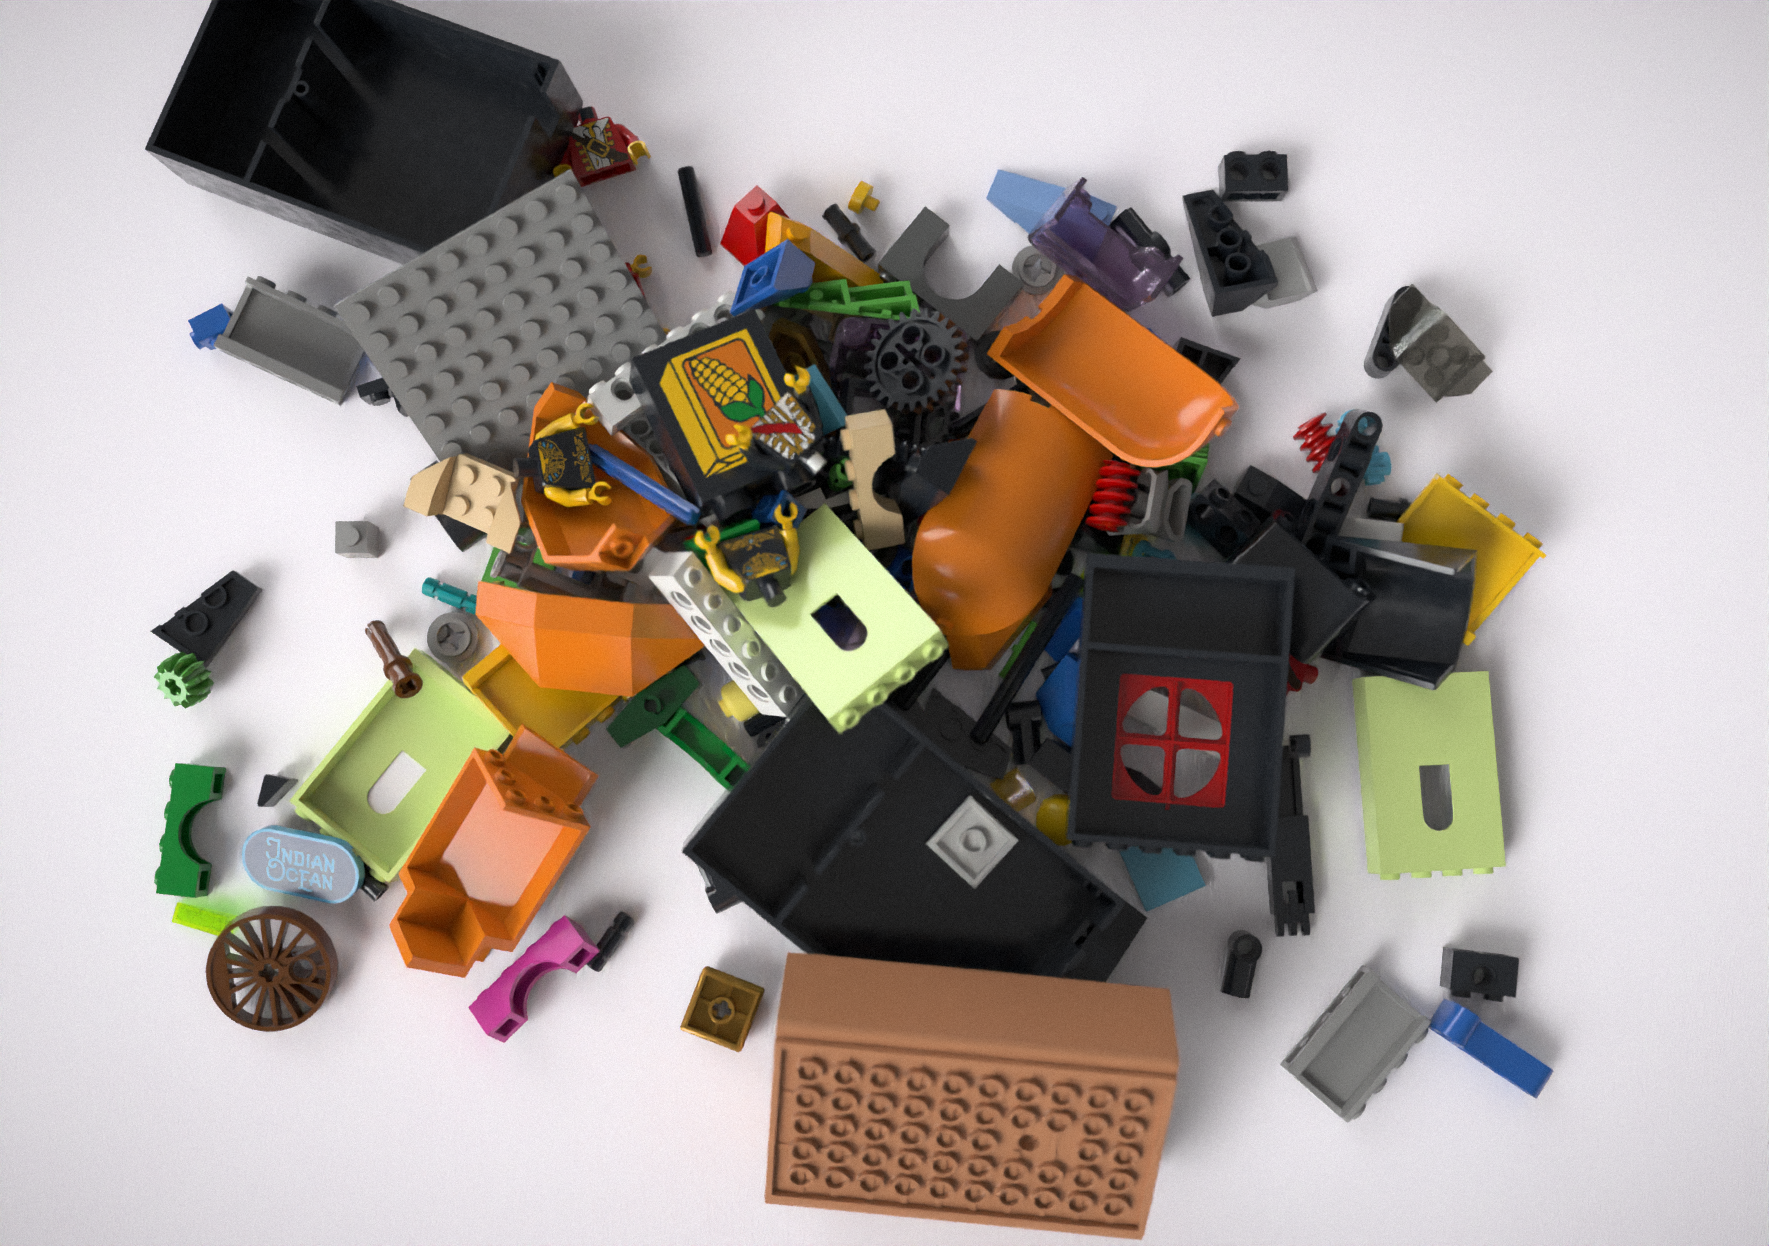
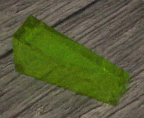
M177 902L172 922L218 936L223 928L237 915Z

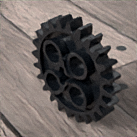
M914 308L911 311L910 318L903 312H900V322L896 323L889 319L890 329L888 331L882 328L878 329L882 338L870 341L876 346L875 351L866 352V355L873 361L864 365V368L872 373L865 378L872 385L870 392L878 397L877 400L881 404L887 405L893 412L898 410L905 416L909 414L910 410L917 416H920L922 406L931 413L933 412V402L935 401L944 406L943 396L945 394L952 397L955 396L954 391L951 389L952 385L963 384L957 378L958 373H966L968 371L961 364V362L969 359V355L963 351L968 344L960 338L963 332L955 326V323L950 318H946L939 311L933 314L928 308H925L921 315ZM920 336L919 340L913 344L915 338ZM898 346H904L935 374V378L931 380L918 369L914 363L898 350ZM942 354L940 360L934 363L936 357ZM898 361L896 367L892 369L893 364ZM917 380H920V381H919V384L917 385V387H915L914 389H912L914 383H915Z

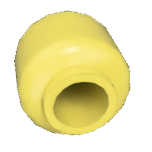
M734 680L722 686L721 695L723 699L718 701L727 718L734 716L738 721L744 722L759 713V710Z

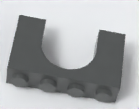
M925 206L878 262L879 277L883 283L909 280L913 295L916 294L918 306H921L923 309L928 308L933 314L939 311L946 318H950L955 323V326L963 332L960 338L976 349L979 341L990 332L1022 293L1024 283L999 264L974 294L966 298L947 299L936 294L927 284L923 270L930 257L949 236L950 225Z

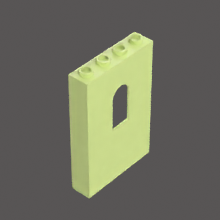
M824 503L804 519L797 529L800 548L797 571L791 575L790 587L783 590L787 597L783 604L771 608L767 605L764 597L750 602L744 601L738 593H734L722 585L720 587L834 728L841 734L845 729L857 724L860 718L871 708L883 703L888 695L902 683L910 681L916 672L928 662L937 659L949 644L937 625ZM837 594L868 630L865 643L854 651L839 649L811 616Z
M414 648L407 657L413 663V672L419 674L423 680L421 690L413 697L400 698L393 691V682L388 680L289 800L297 807L294 810L297 815L308 822L313 820L321 827L319 832L322 835L340 838L348 842L354 848L352 851L356 856L359 855L362 861L371 868L369 873L382 883L386 881L389 883L399 881V872L474 747L486 751L493 749L502 753L513 739L503 725L462 681L426 652ZM404 751L425 768L426 771L393 811L386 814L377 813L369 805V791L400 752Z
M1489 671L1453 672L1437 690H1430L1385 676L1352 679L1368 873L1380 874V880L1401 879L1400 873H1411V878L1432 877L1431 871H1442V876H1462V869H1473V874H1493V867H1506ZM1449 764L1453 820L1446 829L1436 831L1426 824L1423 817L1419 766Z

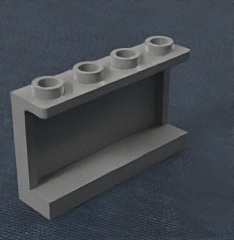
M247 276L245 280L246 287L223 335H218L214 343L215 348L340 406L365 353L343 320L336 318L337 312L324 305L319 304L318 308H315L305 303L307 298L294 291L288 290V293L285 294L275 289L276 284L262 276H257L256 280Z
M1363 965L1280 1063L1281 1067L1347 1123L1351 1119L1355 1120L1362 1115L1366 1109L1365 1102L1372 1094H1377L1384 1088L1387 1083L1386 1077L1393 1068L1397 1069L1403 1065L1408 1057L1407 1051L1414 1043L1417 1044L1426 1037L1429 1032L1427 1027L1432 1022L1385 984L1375 971Z

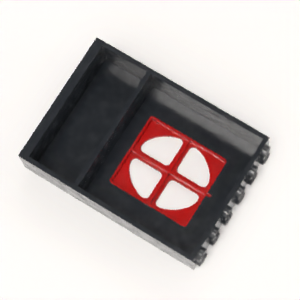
M1088 553L1085 558L1065 824V836L1067 840H1072L1073 846L1093 848L1094 842L1105 843L1107 849L1127 851L1128 845L1139 846L1141 852L1162 854V848H1171L1172 852H1176V855L1196 857L1197 851H1206V855H1210V858L1226 860L1231 859V854H1240V858H1245V861L1262 863L1266 861V857L1276 856L1295 568ZM1155 687L1167 688L1169 697L1166 732L1162 735H1151L1124 731L1123 722L1133 703L1141 695ZM1184 689L1197 691L1211 704L1221 724L1222 735L1219 739L1182 737L1179 734L1181 692ZM1124 745L1161 747L1164 750L1163 781L1160 794L1151 795L1144 792L1131 779L1121 756V748ZM1180 749H1193L1219 753V765L1209 782L1199 791L1188 797H1177L1174 793L1177 752Z

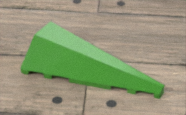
M846 279L812 283L804 293H797L787 300L772 304L774 306L900 320V312H903L909 318L912 309L915 308L920 312L916 294L913 295L909 280L848 288Z

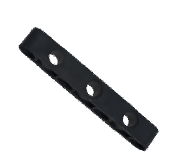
M1354 409L1346 414L1336 438L1327 452L1297 524L1299 533L1295 537L1305 546L1309 540L1315 539V547L1311 552L1322 562L1326 538L1328 535L1339 534L1382 432V420L1374 412ZM1363 417H1366L1367 427L1360 433L1358 431V423ZM1337 478H1340V489L1336 493H1332V483Z

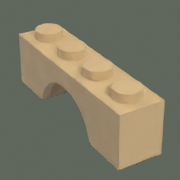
M885 409L845 416L846 429L841 430V439L844 450H849L850 460L845 461V469L848 481L853 480L854 490L849 491L852 511L857 510L858 519L852 520L854 535L857 539L862 540L863 545L868 551L905 544L902 514L896 500L880 496L872 490V480L877 468L886 459L895 454L892 423Z

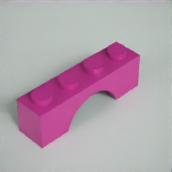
M563 915L549 927V930L540 939L531 944L515 963L507 967L491 986L483 990L468 1008L487 1036L505 1043L528 1021V996L535 983L543 975L557 969H566L578 973L600 950L579 923Z

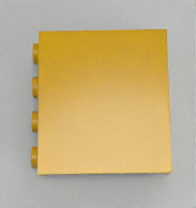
M1436 473L1396 523L1404 524L1402 542L1477 550L1475 590L1463 642L1469 646L1477 637L1474 632L1539 557L1544 559L1547 555L1540 549L1543 543L1529 532L1522 536L1513 529L1517 524L1500 512L1496 517L1489 512L1487 508L1490 504L1479 495L1473 493L1469 497L1460 490L1463 484L1447 473L1443 478Z
M502 644L462 676L467 688L481 701L513 738L521 724H524L562 751L573 742L578 745L585 740L591 733L589 728L597 721L602 724L615 713L613 707L622 699L626 703L633 698L630 696L539 687Z

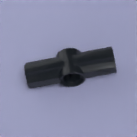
M1132 207L1125 209L1110 223L1112 231L1128 248L1129 256L1135 266L1141 272L1148 273L1168 298L1176 294L1190 281L1191 278L1171 255V249L1167 241L1158 232H1152Z

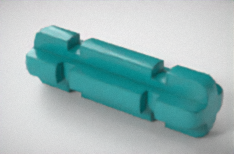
M427 577L423 582L422 594L431 598L437 596V600L459 609L464 607L466 612L476 615L477 595L471 594L468 596L467 591L447 583L441 585L439 580L432 577Z

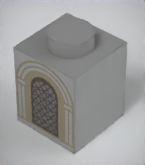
M336 521L335 553L345 558H378L379 527L369 521Z

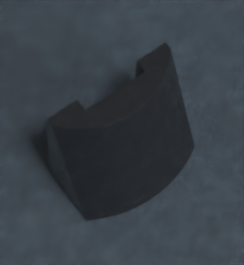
M1328 535L1323 562L1343 581L1347 578L1363 579L1370 585L1372 592L1377 598L1320 658L1430 690H1437L1456 669L1475 590L1477 550Z

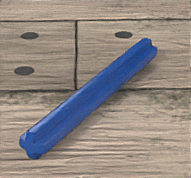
M588 444L594 466L687 525L698 523V518L701 515L699 508L599 445Z

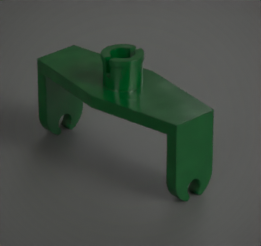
M683 665L637 693L606 728V731L620 748L627 749L632 742L667 723L692 693L704 685L690 667Z

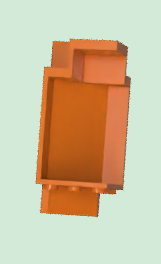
M521 724L504 754L493 749L486 751L474 747L399 872L407 895L391 920L389 928L406 968L465 978L475 961L484 962L491 949L513 952L591 828L580 806L599 775L524 724Z

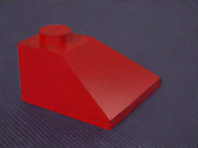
M758 185L734 205L720 242L721 246L743 266L765 253L769 213L773 212L789 218L780 205Z

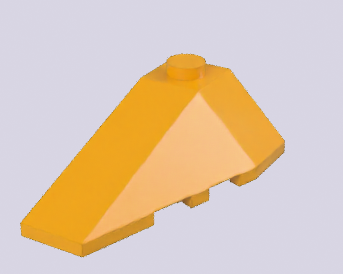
M773 212L769 213L765 253L788 239L815 262L812 282L846 279L848 288L883 284L878 272L813 228Z

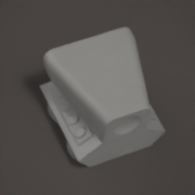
M1142 469L1140 476L1130 477L1131 481L1138 484L1137 489H1127V493L1135 497L1134 501H1127L1123 504L1131 509V514L1120 515V518L1127 521L1128 525L1117 527L1119 532L1116 533L1106 532L1109 536L1145 533L1173 543L1181 542L1185 533L1192 483L1184 478L1168 480V470Z

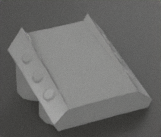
M1288 237L1256 245L1260 251L1263 249L1269 256L1278 285L1254 302L1253 306L1269 309L1300 301L1318 291L1297 237Z

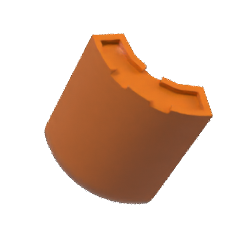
M1064 274L1050 294L1038 305V309L1041 312L1033 319L1025 316L1015 324L1004 326L987 352L988 356L1121 459L1138 466L1163 467L1192 456L1207 445L1216 435L1218 437L1223 436L1232 424L1230 419L1239 409V405L1234 397L1213 377L1076 275Z
M1005 389L993 390L968 438L976 440L977 443L948 497L927 511L919 527L912 558L914 588L922 609L944 635L976 636L990 634L1014 624L1038 604L1047 591L1092 500L1093 493L1097 490L1095 486L1096 480L1103 478L1099 474V469L1107 466L1103 463V460H1112L1113 458L1108 448L1053 405H1050L1048 408L1033 402L1032 395Z

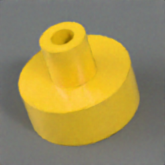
M861 180L851 196L848 209L858 215L864 211L865 207L875 212L880 200L871 196L874 187Z

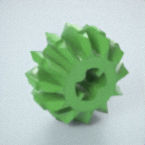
M182 651L163 660L157 666L158 672L153 677L160 683L156 689L163 691L164 699H171L175 707L181 705L186 709L200 703L211 693L210 688L214 682L208 676L212 671L206 670L203 666L204 660L197 661L194 653L187 655Z

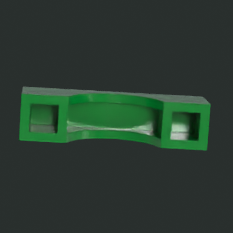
M683 706L675 712L667 723L656 728L661 734L698 762L725 789L728 788L748 763Z
M175 763V768L169 776V786L171 788L170 801L167 802L164 809V818L167 820L165 833L161 836L159 842V850L162 853L161 861L154 876V883L157 885L156 894L190 898L208 896L212 863L202 858L194 848L191 829L193 821L201 809L212 802L222 799L226 767Z

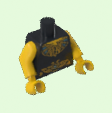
M583 403L578 407L577 414L570 413L556 419L537 433L535 440L528 447L529 457L515 458L513 460L515 477H533L537 493L545 494L548 499L565 507L592 504L594 500L602 505L610 504L612 499L609 496L600 498L599 495L602 490H609L612 487L606 482H595L585 427H580V423L587 425L597 423V416L589 419L584 417L585 411L592 409L594 406L589 403Z
M790 503L791 516L789 518L782 515L781 505L776 508L774 516L782 524L783 529L779 530L777 525L720 543H717L720 539V533L715 526L707 528L711 542L705 540L702 531H699L695 536V543L698 547L707 550L705 557L714 580L730 591L738 593L744 601L750 602L764 597L767 605L771 608L783 604L787 598L783 590L790 587L791 575L797 571L800 554L797 528L792 525V520L798 514L796 505Z

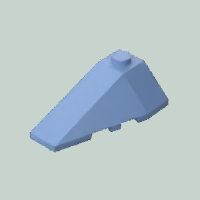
M998 169L986 196V199L1013 223L1019 224L1026 230L1035 242H1040L1042 245L1051 248L1058 255L1062 264L1086 274L1090 272L1117 208L1116 205L1089 194Z

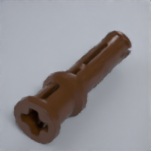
M373 620L367 624L369 628L365 627L364 629L365 634L370 639L384 664L383 674L388 680L393 682L394 693L400 698L413 697L421 690L423 680L419 674L413 672V663L409 657L401 655L383 621Z

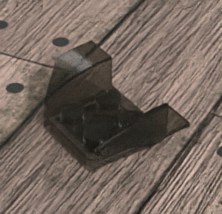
M1411 284L1390 306L1389 350L1392 351V357L1436 403L1444 397L1472 394L1493 372L1484 362L1486 356L1446 312L1429 302L1414 284Z

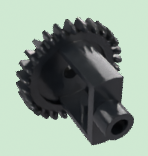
M894 363L892 369H894L898 363ZM848 377L841 381L839 403L847 416L852 415L854 396L876 400L878 398L870 392L872 385L865 379ZM910 410L906 416V425L896 426L895 437L902 438L904 441L901 447H896L895 439L893 438L895 454L886 459L877 468L872 480V490L877 494H888L889 481L895 483L903 481L908 473L904 470V467L909 458L915 452L920 454L926 449L925 446L919 449L922 411L920 416H917ZM846 424L836 429L835 436H831L830 439L823 438L821 440L825 449L823 457L828 461L822 468L825 472H829L832 466L839 464L841 460L850 459L849 450H844L841 439V430L846 429Z

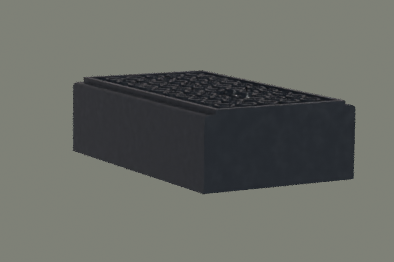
M212 0L144 150L188 185L404 265L554 179L553 170L564 157L570 143L571 134L579 122L578 116L583 106V100L560 60L392 0Z
M805 693L788 716L783 719L684 840L681 850L685 856L803 952L814 955L1066 979L1086 954L1075 943L1088 926L1093 924L1104 932L1127 903L885 702L871 708L860 718L857 724L839 734L812 699ZM969 795L1019 840L975 889L926 844L931 836Z

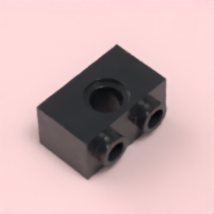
M1443 947L1440 986L1451 990L1450 995L1456 997L1471 998V992L1483 994L1484 1000L1504 1002V996L1516 998L1519 958L1506 954ZM1481 967L1484 971V977L1481 982L1476 984L1473 975L1475 970Z

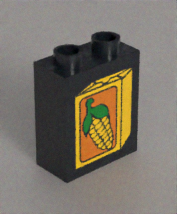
M755 309L633 357L631 360L629 382L687 501L701 511L698 521L715 514L720 525L730 524L744 518L757 508L752 497L776 488L778 494H780L781 490H786L792 496H795L809 489L817 482L815 476L801 464L788 475L782 472L773 473L755 469L739 451V446L730 445L726 441L727 435H735L739 438V431L734 428V425H746L751 428L789 390L793 393L795 391L794 387L788 386L784 381L787 373ZM820 441L815 450L823 456L825 449Z

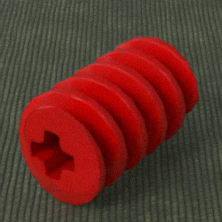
M1326 412L1297 427L1296 429L1299 430L1293 436L1295 441L1305 440L1299 447L1301 452L1311 450V453L1305 459L1306 462H1318L1311 470L1314 474L1319 473L1327 452L1337 435L1327 434L1334 426L1332 423L1323 425L1321 423L1327 416Z
M1103 460V463L1107 466L1101 467L1099 474L1105 479L1096 480L1095 486L1101 491L1094 492L1092 499L1099 504L1090 505L1089 512L1094 517L1086 518V524L1100 530L1116 533L1119 532L1117 527L1128 525V522L1120 518V515L1131 514V509L1123 504L1127 501H1134L1135 497L1127 493V489H1137L1138 484L1131 481L1130 477L1140 476L1141 472L1131 465L1122 462Z

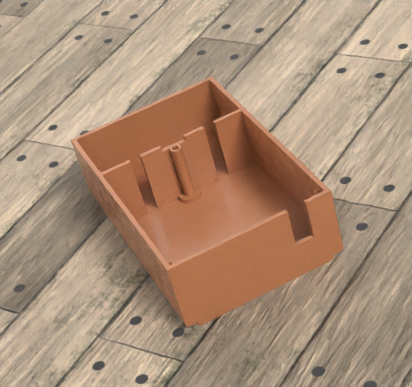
M787 952L774 1041L765 1204L1142 1240V1237L1145 1236L1178 1082L1179 1052L1170 989Z

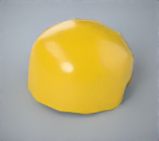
M1054 794L1044 799L1040 803L1036 814V828L1058 846L1072 844V840H1067L1065 836L1068 797L1066 794Z

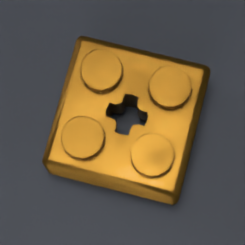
M705 966L701 971L680 1029L735 1052H741L765 989L710 966ZM722 1001L728 1002V1008L731 1009V1013L726 1012L721 1017L718 1015L719 1009L714 1006L715 1003L720 1004Z

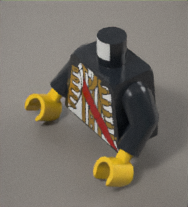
M796 367V371L799 374L797 382H795L791 374H786L784 377L785 383L795 388L794 393L789 390L751 428L746 425H734V428L739 431V438L735 435H727L726 441L730 445L739 446V451L755 469L773 473L782 472L788 475L801 464L815 476L828 462L815 450L824 435L822 431L823 423L811 388L807 386L810 382V374L806 369Z

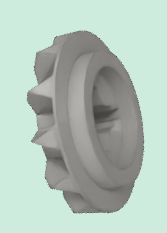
M1039 244L1029 245L1020 250L1015 256L1012 263V274L1024 283L1022 290L1026 291L1029 295H1043L1052 290L1059 282L1062 274V265L1058 255L1051 248ZM1038 258H1040V268L1045 271V274H1039L1038 278L1033 282L1032 271L1028 270V267H1033L1037 263Z
M458 612L444 613L438 616L428 629V647L431 653L443 662H463L475 653V648L479 642L478 628L464 614ZM449 627L455 633H465L458 639V648L453 643H442L450 637Z

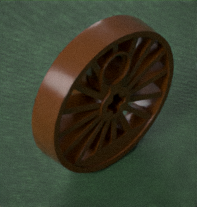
M284 906L257 907L235 917L223 928L216 938L206 962L207 986L218 1008L237 1024L252 1030L265 1032L287 1030L308 1020L329 998L338 974L336 950L325 929L307 914ZM270 919L282 921L274 946ZM260 920L262 942L250 921ZM289 924L300 928L299 933L287 947H283ZM239 926L249 945L231 931ZM306 934L315 942L311 945L296 946ZM230 947L241 955L231 953ZM300 960L309 961L313 969L303 968ZM232 965L238 966V967H241V968H232ZM320 970H326V979L316 977ZM247 977L234 984V978ZM255 983L237 1004L236 992ZM302 985L323 990L320 999ZM262 986L254 1014L247 1012L243 1007ZM268 994L272 1018L262 1017ZM293 994L310 1006V1008L303 1012ZM280 997L290 1012L291 1017L283 1018Z

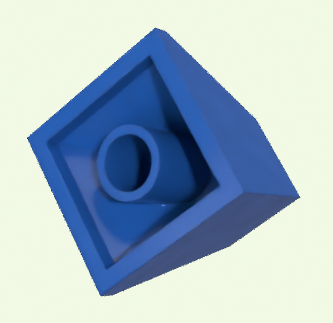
M788 239L744 266L730 314L735 317L753 309L757 310L787 300L797 293H804L812 284L815 262Z
M1068 652L1037 690L1035 696L1039 700L1040 708L1049 731L1071 747L1078 658Z

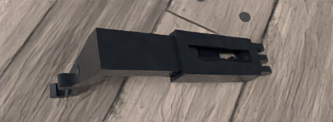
M1310 734L1289 735V745H1283L1276 856L1266 857L1270 914L1274 915L1276 937H1284V923L1288 925L1289 936H1297V923H1300L1302 936H1309V914L1315 913L1308 815H1303L1299 758H1306L1311 755ZM1295 881L1296 890H1287L1289 903L1284 904L1282 882Z

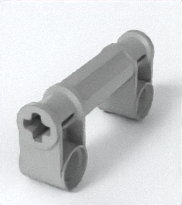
M526 521L522 522L518 536L525 538L528 545H522L516 539L511 554L500 549L490 574L493 578L497 576L516 583L518 588L532 592L623 602L627 588L619 583L610 581L607 577V573H610L608 571H603L601 575L596 573L590 586L534 563L533 559L538 544L529 522Z

